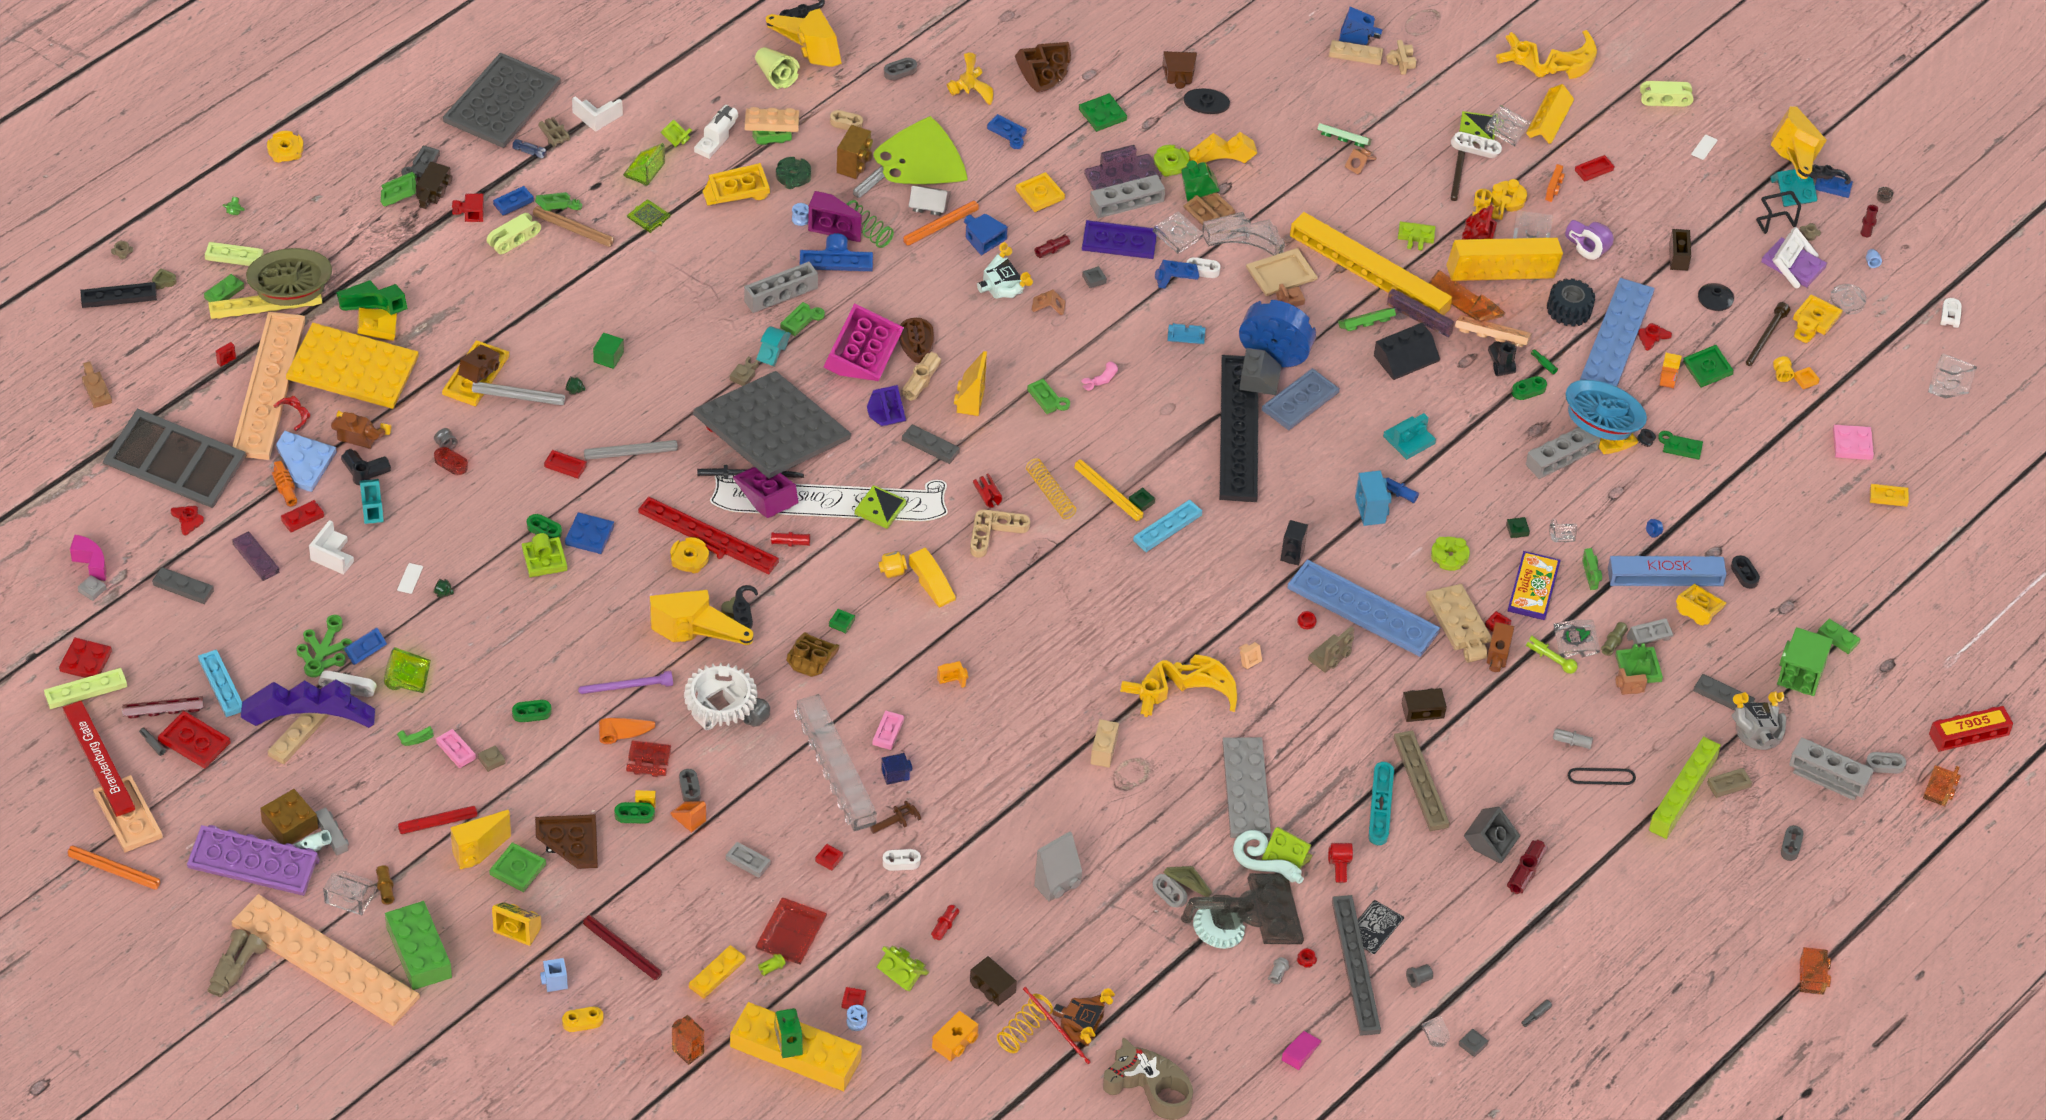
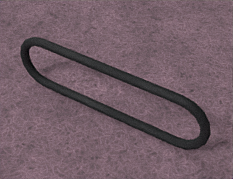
M1572 768L1567 774L1568 779L1575 784L1630 785L1636 780L1633 771L1621 768ZM1573 771H1625L1631 773L1633 779L1630 782L1575 781L1571 778L1570 774Z

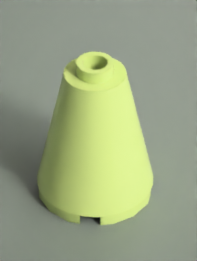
M766 47L757 51L755 60L773 87L777 89L782 87L788 88L796 81L800 65L794 57Z

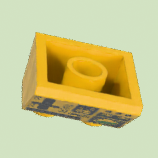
M506 902L495 904L492 907L493 932L531 946L541 929V916L533 911H527L515 904H508Z

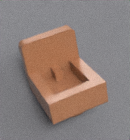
M1620 668L1618 676L1615 678L1616 686L1620 687L1622 695L1645 692L1647 684L1645 674L1626 676L1624 668Z

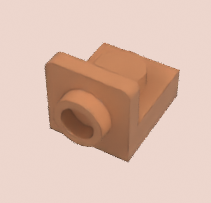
M1279 284V290L1276 292L1278 301H1283L1293 306L1305 304V298L1299 287L1286 289L1284 284Z

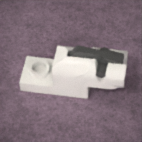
M724 105L705 127L704 137L694 147L695 153L710 159L729 138V129L738 118V112L734 107Z

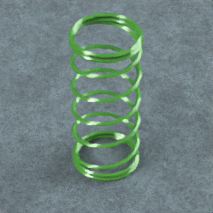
M856 200L849 201L847 203L848 206L856 203L854 209L856 211L859 207H862L861 215L868 212L866 220L862 223V225L865 223L862 231L864 237L870 238V241L874 244L876 243L878 248L888 245L893 238L894 230L889 226L883 228V221L876 223V216L869 218L870 211L867 210L862 213L863 206H858L859 204ZM875 217L873 225L865 230L869 220ZM882 223L879 231L871 236L876 225ZM872 228L870 237L866 236L865 232ZM889 230L886 236L879 241L880 237ZM891 230V234L888 240L884 244L879 246L878 243L883 241L888 236ZM879 233L876 242L872 241L871 238Z

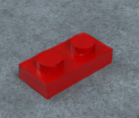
M313 500L281 515V521L292 533L323 518L324 512L316 501Z

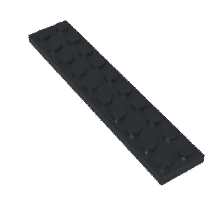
M1222 355L1219 500L1257 502L1258 393L1240 390L1245 356Z

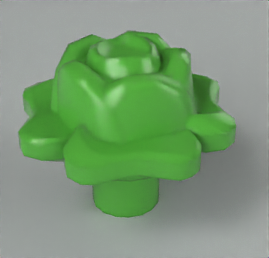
M232 196L231 202L223 204V207L226 208V213L239 215L240 211L245 210L238 203V197Z

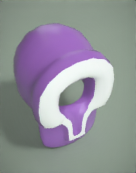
M1572 220L1565 231V236L1576 245L1578 253L1589 260L1601 257L1613 245L1614 237L1611 230L1599 222H1593L1589 226H1585L1576 220Z

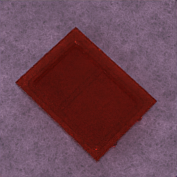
M782 897L757 942L756 949L772 955L781 954L784 959L801 965L827 913Z

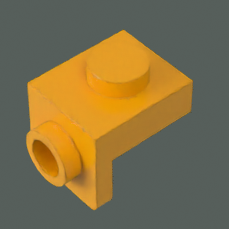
M960 661L946 663L938 666L937 679L939 684L958 680L961 688L966 687L968 672L966 668L962 667Z

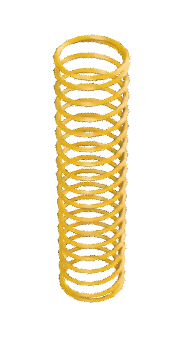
M1036 458L1037 460L1033 463L1039 461L1035 465L1037 467L1029 470V468L1027 469V464L1026 470L1062 519H1068L1063 518V516H1068L1071 513L1063 515V513L1069 511L1072 507L1074 508L1073 511L1075 510L1076 512V507L1068 499V496H1066L1061 487H1059L1053 476L1050 475V472H1048V469H1046L1041 460ZM1059 492L1056 496L1049 497V495H1054L1055 493Z

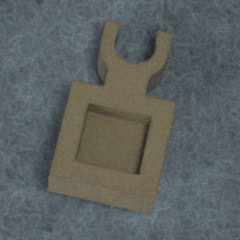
M748 356L745 360V365L738 364L730 374V381L741 386L750 383L755 376V370L759 366V361L756 360L755 363L751 364V357Z

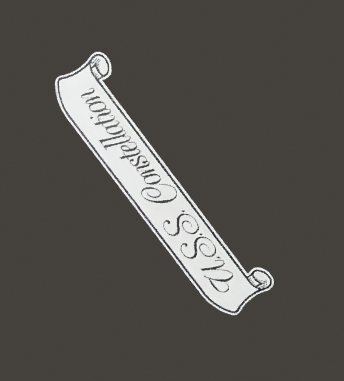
M728 475V479H724V476H714L716 487L710 498V502L713 505L731 512L759 513L734 481L733 476L735 475ZM942 480L927 482L925 484L926 490L881 488L906 499V505L895 520L929 521L943 517L948 513L944 503L947 484ZM796 484L799 503L778 514L864 519L855 515L854 512L871 487Z

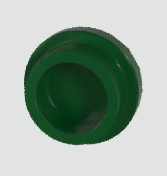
M570 376L565 390L569 391L571 395L581 393L586 389L577 376Z
M439 578L433 593L437 594V597L443 598L444 596L453 595L454 590L447 579L442 580Z

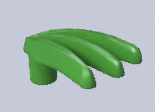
M431 726L409 736L403 730L397 734L401 744L404 746L419 744L434 736Z

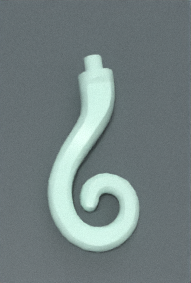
M1248 830L1241 833L1234 841L1233 853L1236 860L1242 866L1254 871L1280 873L1290 882L1296 881L1298 884L1303 882L1302 871L1289 861L1255 860L1249 858L1244 853V846L1250 840H1258L1260 842L1257 847L1249 846L1247 848V852L1250 855L1256 857L1265 853L1268 840L1262 832Z

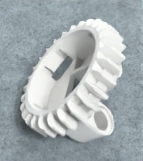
M722 663L719 666L712 664L711 668L705 665L704 670L698 668L697 674L692 673V678H688L684 692L685 704H687V709L691 710V715L705 730L712 729L717 722H719V726H722L723 722H726L729 726L730 721L737 723L738 718L744 720V714L749 716L750 710H754V705L757 703V687L754 684L753 678H750L749 673L744 674V669L738 671L737 665L733 668L730 667L729 663L727 666H722ZM715 674H719V676L729 677V675H731L732 680H716ZM723 690V696L730 705L719 711L707 699Z

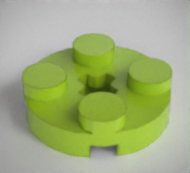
M1175 145L1161 146L1157 149L1156 154H1154V166L1165 177L1181 174V170L1187 167L1189 154L1182 147L1178 149L1175 148Z
M1438 537L1431 550L1432 561L1434 563L1436 561L1440 568L1448 571L1461 569V566L1468 563L1470 555L1469 548L1463 538Z

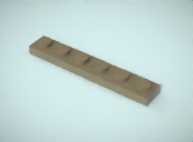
M1407 731L1394 734L1393 739L1429 831L1449 828V820L1414 732Z

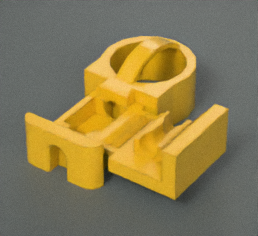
M1478 189L1475 192L1474 206H1476V210L1472 212V216L1477 214L1482 208L1491 205L1493 197L1491 191ZM1502 202L1501 206L1498 207L1492 205L1494 209L1491 218L1502 220L1505 202Z

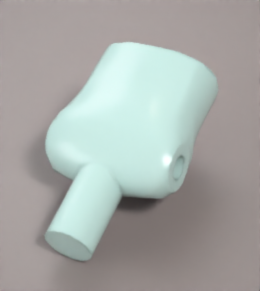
M323 830L311 834L293 845L300 849L310 848L317 852L323 846L330 844L332 838L328 830Z

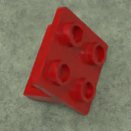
M1492 205L1482 208L1477 214L1467 218L1466 226L1462 233V240L1493 239L1497 222L1491 218L1494 209Z

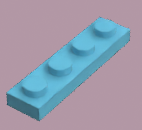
M1188 500L1136 534L1133 541L1145 552H1148L1201 517L1202 510L1191 500Z
M217 649L198 655L199 663L225 716L229 717L241 713L242 701Z

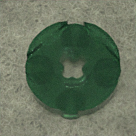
M795 157L783 158L777 164L776 179L782 185H785L787 189L803 186L811 181V166L808 161L802 158L801 160L795 159Z

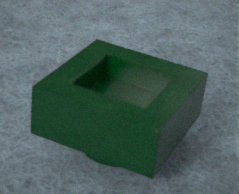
M1143 487L1129 496V501L1142 512L1155 504L1156 498Z
M1525 517L1507 519L1506 526L1510 538L1529 536L1530 530Z

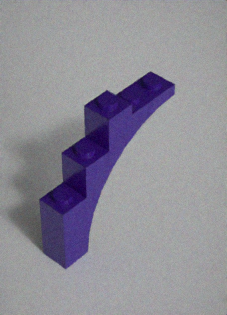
M337 679L321 689L305 680L290 690L272 682L242 702L240 718L257 726L279 716L298 713H318L343 717L370 728L374 725L375 708L351 695V688Z

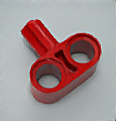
M1331 843L1329 846L1328 861L1329 864L1335 865L1336 883L1347 882V864H1350L1353 859L1352 843Z

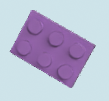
M1782 237L1762 257L1761 261L1781 274L1783 273L1772 259L1785 240ZM1802 249L1792 266L1788 269L1798 282L1807 288L1826 268L1827 262Z

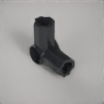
M1493 342L1488 347V352L1493 361L1495 375L1503 376L1516 373L1515 345L1509 342Z
M352 448L345 450V453L341 455V460L352 474L353 482L356 485H360V481L370 480V478L391 471V466L386 456L367 462L362 460L357 451L352 450Z

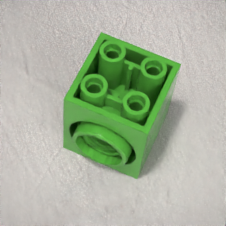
M1796 627L1791 641L1788 640L1780 660L1779 666L1782 668L1777 685L1815 696L1828 660L1833 639Z

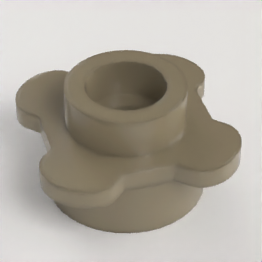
M1813 223L1800 227V232L1808 241L1815 240L1816 236L1821 235V231L1817 230L1816 225Z
M118 241L115 243L114 248L111 249V253L117 255L120 259H125L129 253L133 252V247L129 246L126 241Z

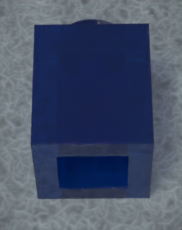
M905 753L881 758V771L886 785L910 779L912 764L910 760H907Z

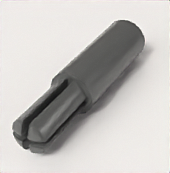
M144 727L140 729V734L159 756L164 755L166 749Z
M1549 1000L1541 1003L1521 1022L1523 1026L1527 1027L1534 1020L1541 1017L1552 1007V1003Z

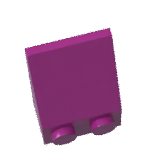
M814 191L809 204L808 231L825 235L839 233L845 235L848 240L861 242L862 215L834 195Z
M752 467L733 476L734 481L754 508L766 518L773 517L799 503L796 484L781 473L767 478L756 467Z

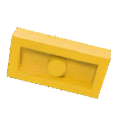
M1871 484L1870 503L1907 507L1909 503L1908 488Z

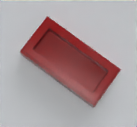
M1603 155L1575 166V172L1585 182L1614 171L1615 166Z
M555 450L551 451L544 462V467L579 479L587 466L586 461Z

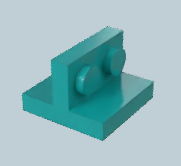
M1425 413L1416 418L1411 416L1384 431L1383 437L1406 460L1436 443V438L1427 431L1429 417Z

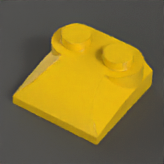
M1696 584L1683 591L1676 599L1678 612L1690 617L1698 625L1702 626L1710 624L1712 617L1726 606L1725 601Z

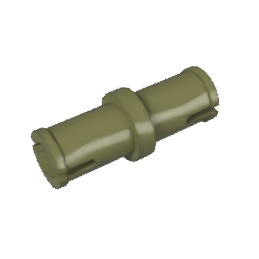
M1618 622L1614 630L1608 634L1607 641L1601 647L1603 654L1611 656L1615 648L1621 644L1622 637L1628 631L1625 623Z

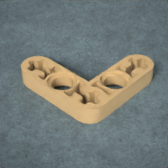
M979 510L975 515L970 553L977 558L984 557L987 554L991 530L1026 533L1030 529L1029 517L1024 514ZM982 518H986L985 525L981 524ZM1005 519L1007 523L1000 524L998 520ZM979 531H983L986 533V535L979 536L976 533ZM978 543H981L980 549H977Z

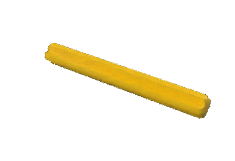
M1082 459L1075 462L1074 468L1135 521L1143 518L1144 513Z

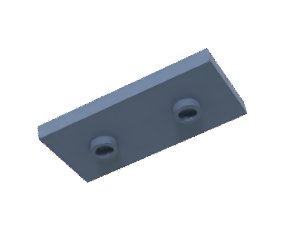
M1312 368L1262 406V411L1287 430H1290L1337 395L1340 388Z

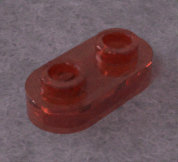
M440 447L435 450L434 461L437 465L455 475H462L467 472L468 461L465 457L447 447Z

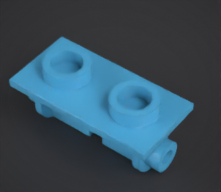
M1173 323L1168 326L1167 341L1204 344L1206 327H1202V325H1189V328H1185L1183 324Z

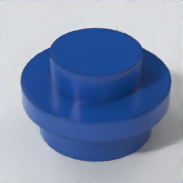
M1650 519L1647 522L1646 531L1652 538L1658 537L1663 532V524L1660 520Z

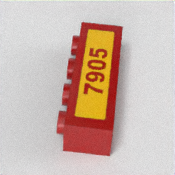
M2004 706L1991 707L1987 710L1973 711L1970 714L1936 720L1932 723L1929 735L1938 752L2009 736L2013 722Z

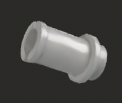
M1282 957L1274 961V967L1268 977V980H1271L1270 982L1273 984H1280L1285 971L1289 969L1288 960Z

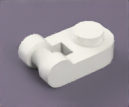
M1948 298L1944 301L1940 325L1946 326L1948 324L1959 328L1962 307L1959 300Z

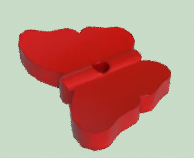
M1649 323L1646 328L1639 329L1638 336L1645 350L1648 351L1653 348L1655 341L1659 342L1660 339H1670L1672 332Z
M197 506L171 508V515L179 519L181 532L185 536L204 522V517L198 514Z

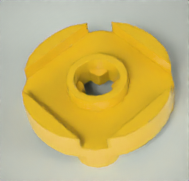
M279 131L273 134V138L270 141L269 139L267 141L268 154L277 163L298 160L302 157L304 150L303 140L301 136L293 135L291 131Z
M1515 179L1499 182L1493 186L1492 203L1498 207L1501 206L1502 202H1505L1504 208H1507L1506 211H1518L1524 207L1527 191Z
M689 537L681 542L678 540L672 545L670 550L671 564L679 570L694 574L698 573L708 563L709 550L706 548V544L697 538ZM690 553H693V556H691V557L685 555V554L689 555Z

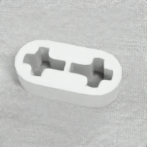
M1189 258L1186 262L1197 265L1200 277L1216 278L1220 274V264L1217 261Z
M913 849L889 850L883 854L882 864L885 869L890 871L914 870L920 866L921 855Z

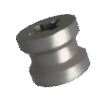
M448 428L439 430L434 436V441L443 452L453 450L458 443L456 437L452 435Z

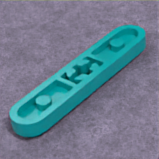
M1388 762L1377 763L1373 774L1368 838L1372 844L1377 846L1384 845L1389 837L1394 767ZM1380 797H1383L1382 810H1379Z

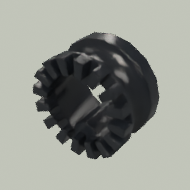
M1642 429L1637 436L1639 443L1650 447L1656 439V435L1649 429Z

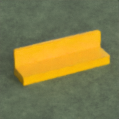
M1564 84L1549 88L1526 132L1529 138L1542 135L1548 144L1552 143L1574 101V98Z

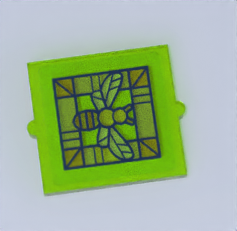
M648 199L639 206H636L627 215V218L649 233L662 226L671 217L669 213Z

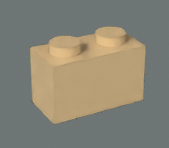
M1099 720L1090 764L1110 768L1118 738L1119 723Z

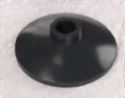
M1709 283L1700 288L1698 300L1709 310L1723 311L1732 306L1734 295L1728 287L1722 284Z

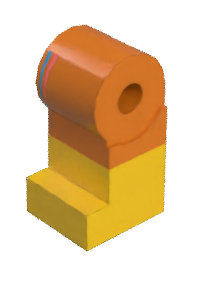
M1665 353L1659 386L1674 389L1682 358L1681 355Z

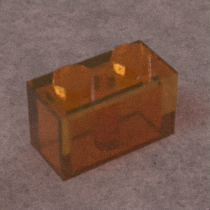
M1803 947L1800 956V992L1824 995L1826 987H1830L1831 975H1828V971H1830L1831 958H1828V950Z
M686 1015L682 1019L676 1020L672 1026V1050L688 1065L704 1054V1029L689 1015Z

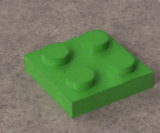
M512 842L491 867L489 873L491 876L524 893L546 866V859Z

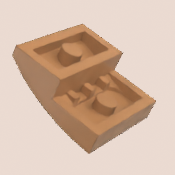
M1217 193L1201 198L1196 195L1183 206L1206 229L1224 222L1235 214V210Z

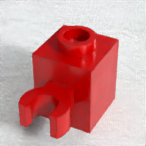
M465 194V202L453 200L452 214L459 215L465 213V222H483L484 194Z

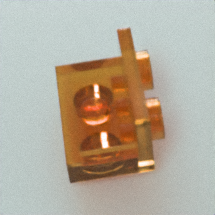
M1935 765L1923 799L1942 806H1946L1948 799L1952 801L1956 789H1953V785L1957 786L1961 777L1958 774L1960 767L1956 766L1953 772Z

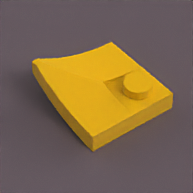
M359 308L357 334L394 341L397 313L390 315L383 309Z

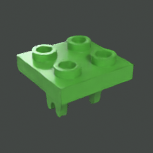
M1643 643L1640 647L1634 644L1632 649L1616 650L1615 656L1619 669L1624 668L1626 676L1645 674L1647 683L1662 682L1663 676L1654 647H1646Z

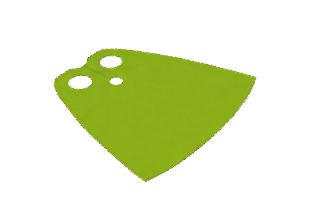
M931 116L901 130L881 144L873 154L876 162L883 166L885 178L894 183L938 184L968 180L964 164L956 147L943 128ZM888 152L891 154V159L885 161L881 159L880 154ZM904 159L905 163L902 164L899 162V160ZM896 168L901 171V175L893 177L890 175V170Z

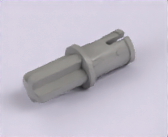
M1558 728L1553 733L1554 740L1569 743L1570 746L1576 745L1588 749L1591 748L1593 737L1577 734L1576 731L1569 732Z

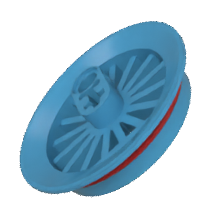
M1579 380L1571 383L1566 389L1565 396L1569 404L1568 413L1570 418L1581 429L1594 436L1608 440H1623L1628 438L1632 432L1642 429L1646 424L1647 415L1642 405L1633 396L1616 386L1596 380Z

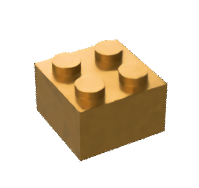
M851 124L837 147L838 174L857 179L859 174L863 173L866 162H869L872 158L871 146L873 139H871L870 130Z
M295 789L290 790L260 808L262 823L280 844H293L318 829L317 814Z

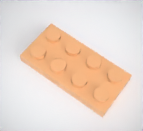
M1464 315L1457 319L1455 325L1461 332H1476L1477 336L1484 338L1492 336L1495 337L1494 340L1511 341L1513 342L1512 344L1519 347L1527 345L1532 335L1530 332Z
M131 775L122 778L135 805V811L116 817L102 788L99 787L93 790L94 796L124 853L163 838L162 832Z

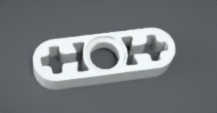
M1457 132L1451 139V144L1455 149L1488 158H1496L1502 150L1500 143L1495 140L1464 132ZM1472 142H1477L1480 148H1475Z
M323 671L318 681L319 685L324 687L337 679L351 688L350 694L363 697H372L377 687L376 683L371 679L333 671Z

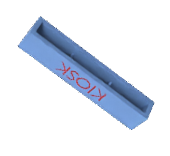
M1610 556L1608 575L1610 586H1692L1693 584L1698 586H1724L1726 569L1724 557Z

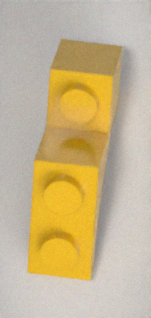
M1239 132L1229 141H1225L1215 133H1212L1191 149L1188 154L1189 161H1196L1197 164L1224 158L1246 163L1257 154L1254 141L1242 132Z

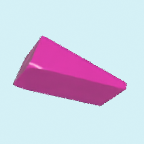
M1303 1031L1285 1049L1282 1054V1061L1300 1070L1319 1046L1321 1040Z

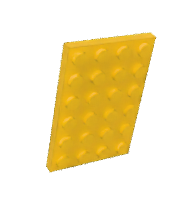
M312 322L286 374V379L394 409L419 357V352Z

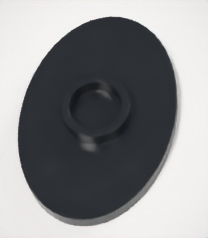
M1193 89L1184 95L1185 105L1198 113L1219 114L1225 112L1230 107L1229 98L1225 94L1213 89Z

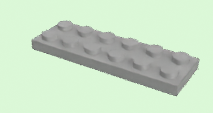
M1262 737L1223 738L1230 838H1237L1241 833L1248 830L1260 831L1267 838H1270L1271 829Z

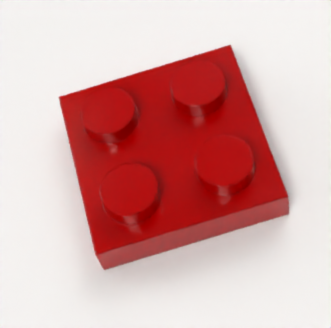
M74 637L59 666L60 672L83 678L101 674L112 653L111 646Z

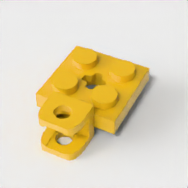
M1811 294L1793 316V320L1797 321L1798 327L1795 330L1794 337L1804 343H1808L1814 338L1816 332L1825 335L1842 315L1843 310Z

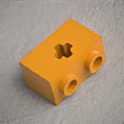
M959 1010L933 1036L932 1048L949 1061H952L956 1056L960 1057L965 1048L977 1040L979 1024Z

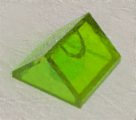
M661 143L641 151L623 175L626 178L648 186L665 164V145Z

